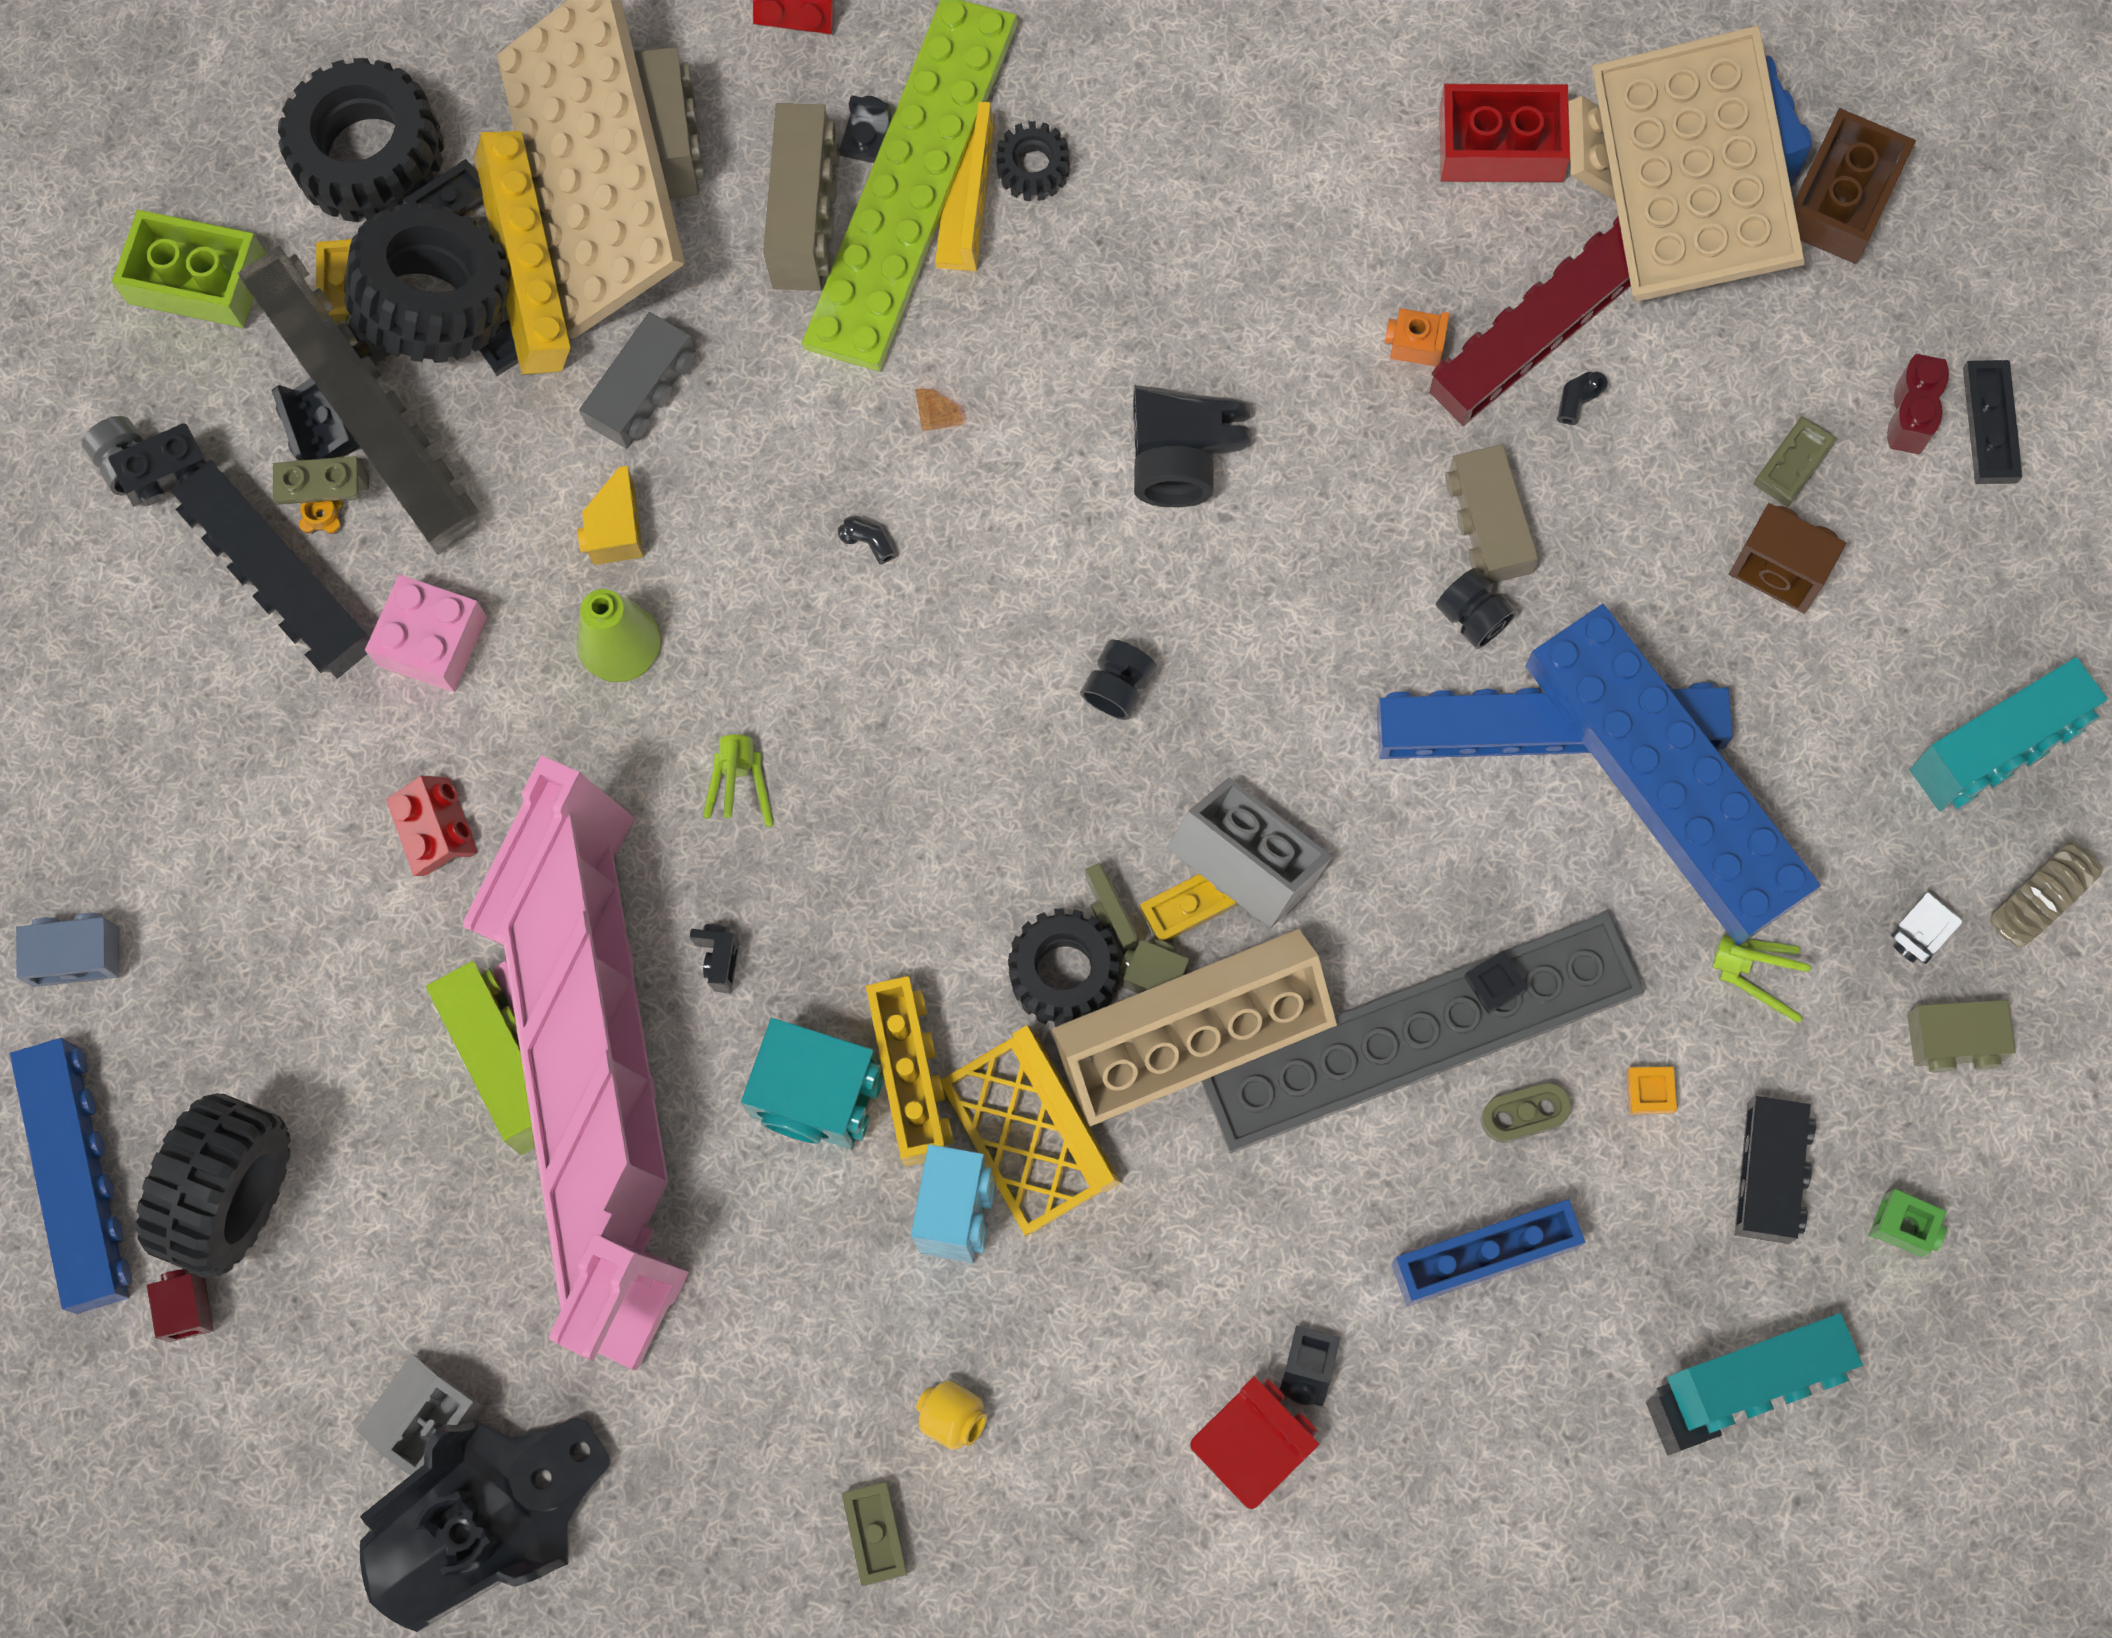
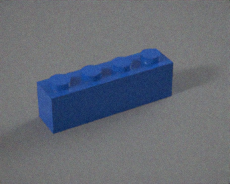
M1567 1199L1397 1256L1391 1265L1406 1307L1578 1250L1586 1242L1570 1200Z

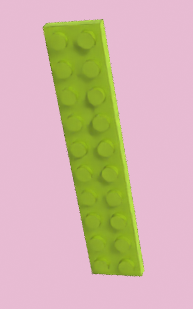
M963 0L939 1L801 344L804 350L881 372L941 220V213L975 129L978 102L988 101L1017 28V14Z

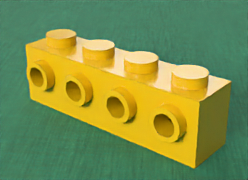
M906 976L865 986L900 1158L904 1167L925 1163L928 1144L946 1147V1145L954 1144L949 1117L940 1119L937 1102L945 1101L940 1074L931 1076L928 1059L936 1058L931 1031L922 1033L919 1019L920 1016L927 1015L922 989L913 990L910 977Z

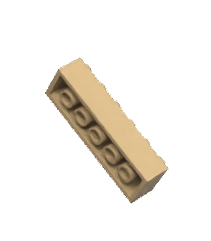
M1297 929L1051 1030L1074 1098L1089 1126H1093L1337 1026L1319 956L1300 929Z

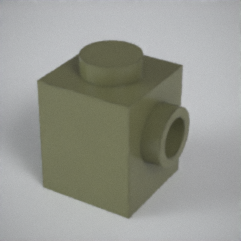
M1140 939L1135 951L1127 950L1119 973L1125 975L1123 978L1124 988L1139 994L1186 975L1189 970L1190 959L1176 954V948L1167 942L1152 939L1151 943Z

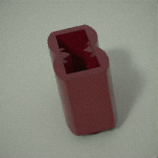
M1917 353L1911 358L1894 390L1896 411L1887 429V440L1890 449L1920 455L1939 428L1942 419V404L1939 398L1946 389L1949 379V368L1946 359Z

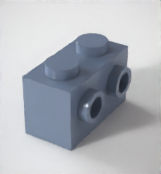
M81 913L75 916V920L62 922L57 918H36L32 920V925L16 926V978L31 987L119 978V928L99 913Z

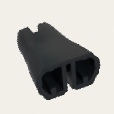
M1134 385L1135 458L1144 451L1163 446H1185L1199 449L1208 454L1232 453L1243 450L1251 445V429L1240 425H1222V423L1244 422L1250 418L1249 403L1234 398L1202 396L1162 388Z

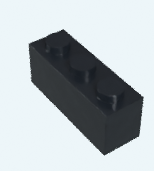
M1755 1096L1747 1103L1734 1236L1790 1244L1798 1239V1234H1804L1808 1211L1807 1207L1801 1206L1803 1189H1808L1812 1174L1811 1162H1805L1807 1144L1812 1145L1816 1131L1815 1118H1810L1811 1104Z

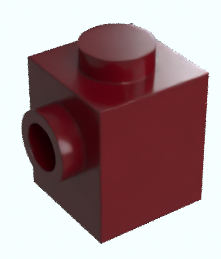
M179 1269L161 1274V1281L147 1284L156 1339L171 1343L214 1332L205 1278L192 1273L189 1274V1271L186 1269Z

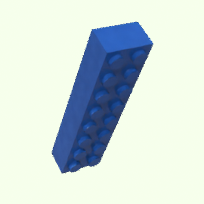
M1603 603L1531 652L1525 665L1526 669L1736 945L1740 946L1809 898L1821 886Z

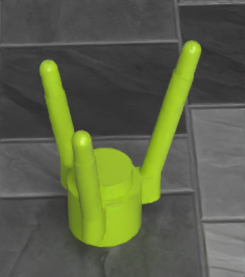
M731 734L719 738V753L714 754L713 772L703 812L704 818L709 819L712 815L722 773L726 775L724 817L728 819L732 817L736 777L746 776L748 769H751L765 826H773L771 808L761 770V753L753 751V739L751 737Z
M1723 934L1712 968L1722 970L1720 980L1735 984L1779 1013L1797 1023L1801 1022L1803 1017L1799 1013L1739 976L1740 972L1749 974L1753 960L1809 972L1811 965L1808 963L1760 952L1799 954L1800 947L1748 939L1738 946L1730 936Z

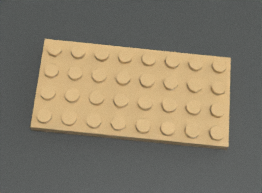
M566 0L497 54L514 131H522L568 339L578 337L685 264L621 0Z

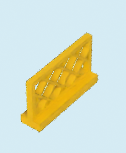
M1026 1025L1012 1033V1038L941 1079L943 1090L978 1153L984 1155L987 1167L992 1168L994 1182H996L1000 1193L1024 1236L1034 1233L1103 1191L1107 1192L1121 1184L1119 1177L1037 1032ZM1013 1050L1020 1063L1016 1082L993 1077L998 1058ZM988 1065L986 1075L977 1072ZM1025 1074L1033 1087L1023 1084ZM968 1076L983 1079L984 1083L978 1105L962 1101L953 1085ZM991 1082L1014 1087L1007 1113L985 1107ZM1021 1090L1038 1094L1042 1104L1037 1121L1014 1115ZM966 1108L976 1110L973 1120ZM983 1112L1006 1118L999 1144L983 1140L978 1129ZM1047 1112L1054 1125L1044 1123ZM1013 1120L1036 1126L1029 1152L1006 1146ZM1043 1128L1059 1132L1064 1142L1059 1160L1036 1154ZM987 1146L997 1148L995 1159ZM1004 1151L1027 1156L1021 1182L1006 1179L999 1168ZM1069 1151L1076 1164L1066 1162ZM1034 1158L1057 1164L1051 1191L1028 1185ZM1064 1167L1081 1171L1089 1188L1074 1197L1058 1193ZM1009 1185L1019 1187L1016 1198ZM1026 1189L1049 1195L1045 1213L1030 1223L1021 1209ZM1056 1197L1067 1200L1064 1203L1053 1208Z

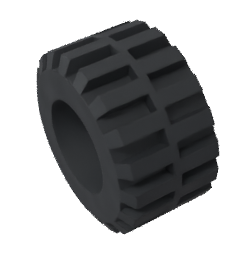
M1064 908L1054 909L1055 915L1047 917L1045 912L1036 915L1037 922L1031 924L1027 921L1021 927L1022 934L1020 937L1015 935L1011 943L1012 952L1008 956V966L1013 993L1016 1000L1022 1003V1009L1028 1015L1031 1013L1035 1014L1037 1021L1045 1025L1048 1020L1054 1022L1055 1027L1097 1011L1102 1007H1107L1112 1002L1113 993L1117 992L1120 974L1119 953L1116 944L1112 942L1111 933L1107 928L1102 929L1100 927L1098 919L1091 916L1088 920L1083 917V911L1073 909L1072 915L1064 914ZM1059 947L1075 948L1089 959L1091 966L1090 974L1083 983L1075 988L1067 990L1052 988L1046 985L1038 974V964L1046 953Z

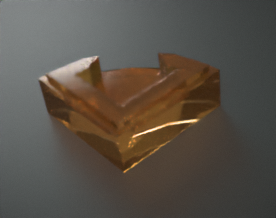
M915 389L922 432L963 425L960 411L954 403L946 397L937 394L932 389Z

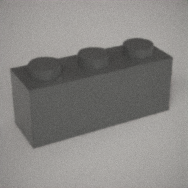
M648 312L580 407L579 411L586 426L625 449L630 446L634 439L636 441L640 440L649 427V417L657 407L662 408L668 402L673 391L672 385L680 374L686 375L695 362L696 351L691 336L653 313Z

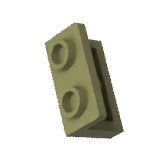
M357 456L273 463V500L277 505L356 499L359 497V491L369 490V474Z

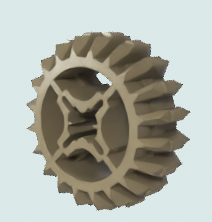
M2076 841L2065 844L1991 915L1990 923L1998 930L1997 933L2006 941L2009 940L2015 947L2026 946L2050 926L2102 874L2103 866L2095 859L2096 856L2087 848H2083Z

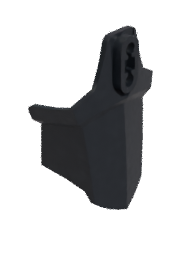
M575 1418L552 1428L510 1437L475 1419L458 1425H443L438 1428L425 1445L424 1465L360 1515L363 1523L369 1527V1532L360 1540L361 1574L369 1603L391 1621L404 1628L419 1632L501 1583L517 1587L568 1565V1522L591 1488L611 1465V1458L589 1423L584 1419ZM580 1443H586L590 1448V1454L584 1461L572 1458L576 1446ZM542 1470H547L551 1474V1482L546 1488H541L536 1483V1476Z

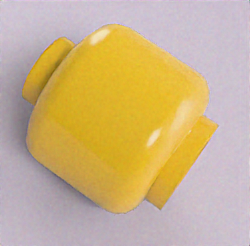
M943 1381L935 1388L928 1387L921 1394L917 1402L916 1410L920 1413L918 1425L921 1432L948 1449L957 1450L964 1445H973L985 1428L987 1415L984 1413L982 1399L956 1382Z

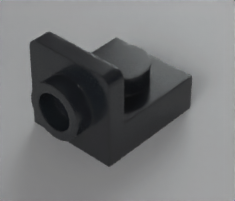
M851 95L848 103L850 117L839 148L840 156L874 163L892 120L890 106L874 96L858 97Z
M705 924L703 930L691 929L689 938L695 946L713 948L712 953L707 952L705 955L703 977L708 979L707 983L714 992L731 994L740 945L739 941L733 933H729L730 929L725 926Z
M1296 1325L1280 1386V1391L1285 1397L1302 1405H1324L1340 1337Z

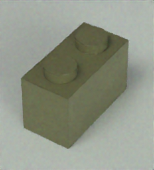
M2008 1000L1918 1005L1907 1014L1914 1066H1929V1072L1931 1073L1953 1071L1957 1069V1064L1973 1063L1975 1070L1995 1069L2002 1067V1061L2016 1053Z

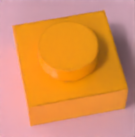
M1674 1066L1629 1067L1626 1070L1629 1115L1674 1114L1677 1111Z

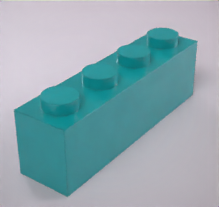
M1841 1313L1687 1368L1668 1376L1667 1379L1688 1430L1706 1425L1709 1433L1736 1424L1732 1414L1744 1410L1749 1419L1774 1410L1771 1400L1782 1396L1787 1405L1811 1396L1812 1393L1809 1386L1820 1382L1823 1390L1850 1381L1846 1372L1863 1366V1363Z

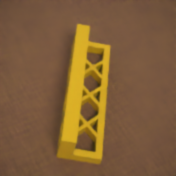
M978 102L975 129L941 213L935 258L936 268L977 272L995 133V122L990 102Z

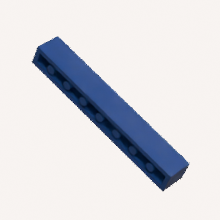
M1696 683L1690 685L1689 689H1672L1671 685L1666 684L1715 749H1725L1733 738L1728 687L1715 688L1713 683ZM1523 688L1517 690L1516 694H1499L1494 689H1481L1473 692L1472 695H1455L1453 691L1440 690L1430 693L1429 696L1412 697V694L1409 692H1393L1387 694L1386 698H1380L1377 706L1379 759L1590 753L1552 701L1539 688Z

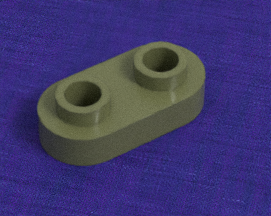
M1544 1083L1493 1098L1486 1105L1481 1115V1125L1489 1138L1500 1143H1508L1554 1130L1560 1127L1568 1118L1571 1111L1570 1098L1564 1089L1551 1083ZM1539 1102H1550L1554 1107V1113L1550 1116L1540 1113L1538 1109ZM1499 1113L1509 1115L1512 1121L1511 1126L1508 1128L1498 1126L1495 1120L1496 1115Z

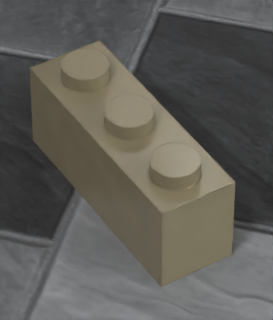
M1503 444L1454 455L1450 470L1445 473V479L1450 496H1457L1461 510L1457 511L1460 531L1462 535L1469 534L1473 548L1469 549L1468 552L1471 568H1477L1491 583L1533 574L1538 562V556Z

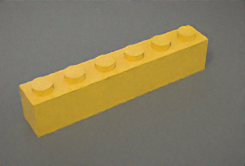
M522 131L481 132L474 161L480 179L490 233L495 237L494 243L498 242L506 254L505 260L510 268L506 307L521 375L562 371L570 351V344Z

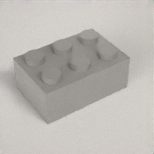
M1230 777L1187 812L1166 847L1179 857L1182 863L1193 868L1210 881L1218 891L1228 895L1246 909L1253 918L1261 921L1270 929L1311 891L1332 858V855Z

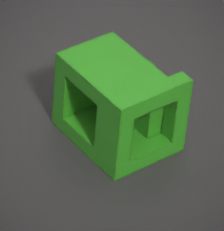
M1893 1189L1884 1194L1868 1236L1885 1241L1922 1258L1930 1254L1932 1250L1938 1251L1947 1233V1226L1942 1224L1947 1211L1902 1191ZM1904 1219L1913 1222L1915 1226L1913 1235L1902 1231L1901 1224Z

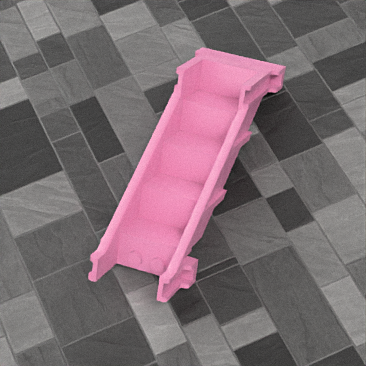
M541 755L523 789V804L464 919L463 926L503 945L505 949L561 1310L551 1330L549 1340L591 1361H594L597 1353L631 1370H636L640 1366L666 1310L676 1301L689 1272L651 1253L645 1252L654 1232L647 1225L668 1184V1176L655 1104L657 1096L654 1078L650 1074L633 973L634 959L632 947L627 937L614 855L618 853L635 817L579 771Z

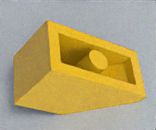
M628 465L621 466L582 511L584 527L577 528L581 553H588L593 565L644 558L634 479Z

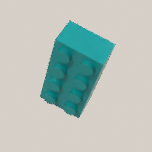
M2075 657L1933 743L1909 770L1939 812L1951 805L1958 811L1978 798V793L1988 786H1991L1992 789L1996 788L2014 776V771L2024 764L2028 767L2032 766L2050 753V749L2060 742L2066 745L2086 731V727L2100 718L2096 711L2108 698L2079 659Z

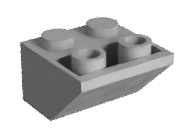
M411 1354L356 1431L381 1455L408 1475H411L424 1465L425 1445L438 1428L443 1425H458L476 1420L485 1406L416 1355Z

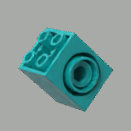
M771 1017L742 1096L741 1104L752 1118L761 1120V1125L776 1133L811 1144H819L823 1140L852 1150L855 1140L863 1141L870 1122V1115L866 1114V1108L870 1097L878 1098L883 1086L884 1075L880 1072L881 1065L873 1049Z

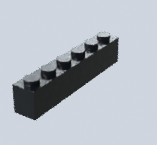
M211 460L171 491L181 503L175 509L191 528H194L199 523L207 532L201 537L203 542L217 557L224 552L231 559L232 562L226 566L227 569L242 586L249 581L255 586L258 591L252 597L268 615L275 610L284 620L278 626L294 644L301 639L310 648L304 655L320 673L328 669L338 679L367 655L365 648L370 637Z

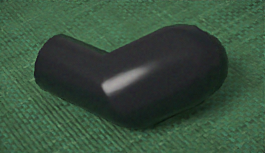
M1599 371L1586 372L1568 381L1563 387L1557 421L1563 424L1576 425L1581 405L1597 398L1606 391L1608 386L1606 376Z
M855 515L845 518L844 524L838 527V536L843 543L855 544L857 540L868 543L880 565L897 557L893 545L879 523Z

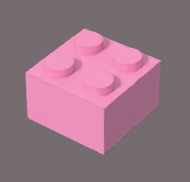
M399 574L365 651L379 667L455 692L487 616L477 600Z

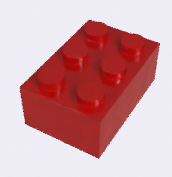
M1444 84L1439 107L1440 182H1563L1570 160L1568 84Z

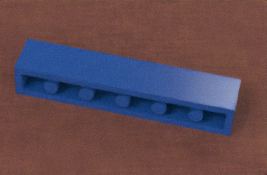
M63 1038L11 1052L9 1054L62 1310L79 1314L129 1299L127 1286L132 1284V1274L128 1262L125 1259H121L118 1243L123 1241V1231L118 1218L111 1214L109 1200L114 1198V1189L110 1177L106 1173L103 1174L100 1157L105 1155V1147L100 1133L93 1129L91 1115L96 1114V1104L91 1091L85 1089L82 1074L87 1072L85 1055L81 1048H76V1045Z

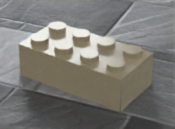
M776 103L763 254L773 289L822 291L823 277H829L831 271L830 252H826L827 240H832L834 233L833 215H829L830 203L836 202L837 183L836 178H832L833 166L839 165L840 151L839 142L835 141V121H828L825 104Z

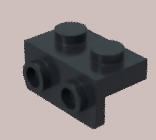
M322 369L295 389L277 385L272 389L276 402V412L282 420L289 440L288 447L297 460L340 457L359 444L334 372Z
M185 423L110 455L108 458L133 507L139 504L150 506L161 501L165 497V492L176 488L206 463L188 425Z

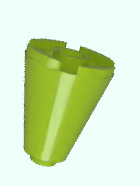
M609 589L594 590L583 599L580 607L576 642L578 656L584 667L602 680L608 682H628L642 676L649 670L656 657H658L661 650V633L658 624L646 609Z

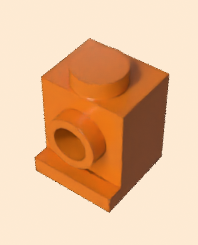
M1399 308L1397 320L1389 318L1384 342L1392 344L1390 359L1436 367L1441 360L1450 313L1441 312V315Z

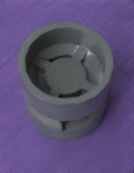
M114 416L94 425L82 439V446L94 465L100 468V474L110 490L116 495H126L108 458L110 455L142 442L143 438L128 417Z

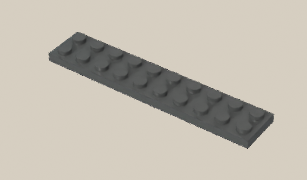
M1604 913L1504 951L1528 989L1523 994L1489 1014L1465 980L1464 975L1491 957L1336 1015L1337 1026L1201 1081L1229 1153L1237 1152L1641 997L1644 991L1609 913Z

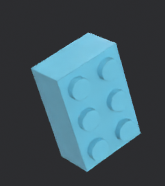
M928 1144L911 1231V1238L920 1254L973 1263L975 1252H984L988 1226H985L986 1220H983V1209H992L996 1182H994L992 1168L987 1167L983 1154Z

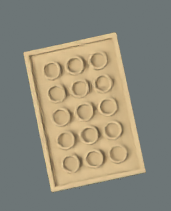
M1759 25L1592 65L1634 302L1805 265Z

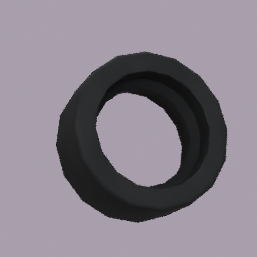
M1163 446L1144 451L1135 458L1134 495L1140 501L1159 507H1189L1206 502L1213 496L1214 460L1208 453L1185 446Z

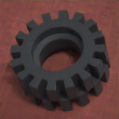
M1028 121L1029 129L1024 130L1022 123L1015 125V134L1008 130L1004 133V141H999L997 145L998 152H996L997 173L1004 189L1011 188L1012 196L1017 198L1022 193L1024 201H1031V195H1037L1038 201L1045 200L1044 193L1049 192L1052 197L1057 194V186L1063 188L1066 184V177H1069L1070 173L1069 150L1065 137L1061 139L1059 130L1055 128L1050 133L1049 124L1042 122L1041 129H1036V121ZM1028 151H1040L1049 160L1047 167L1038 172H1026L1020 169L1017 162L1020 156Z

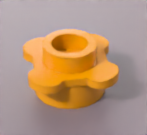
M342 500L301 503L300 513L303 518L299 521L300 529L307 534L312 533L314 530H325L328 534L336 533L341 527V523L338 520V511L343 506ZM319 511H324L322 517L317 516Z

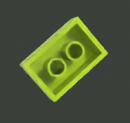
M137 209L111 283L129 305L244 328L268 255L254 233Z

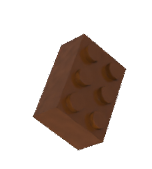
M1839 108L1793 202L1800 240L1857 264L1916 140Z

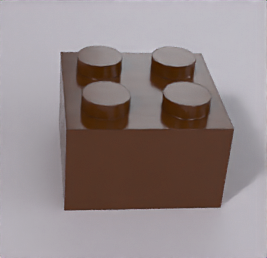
M1768 502L1728 575L1805 614L1824 586L1847 542L1839 539L1837 534L1829 528L1823 526L1815 527L1800 519L1798 514L1792 509L1785 506H1775Z

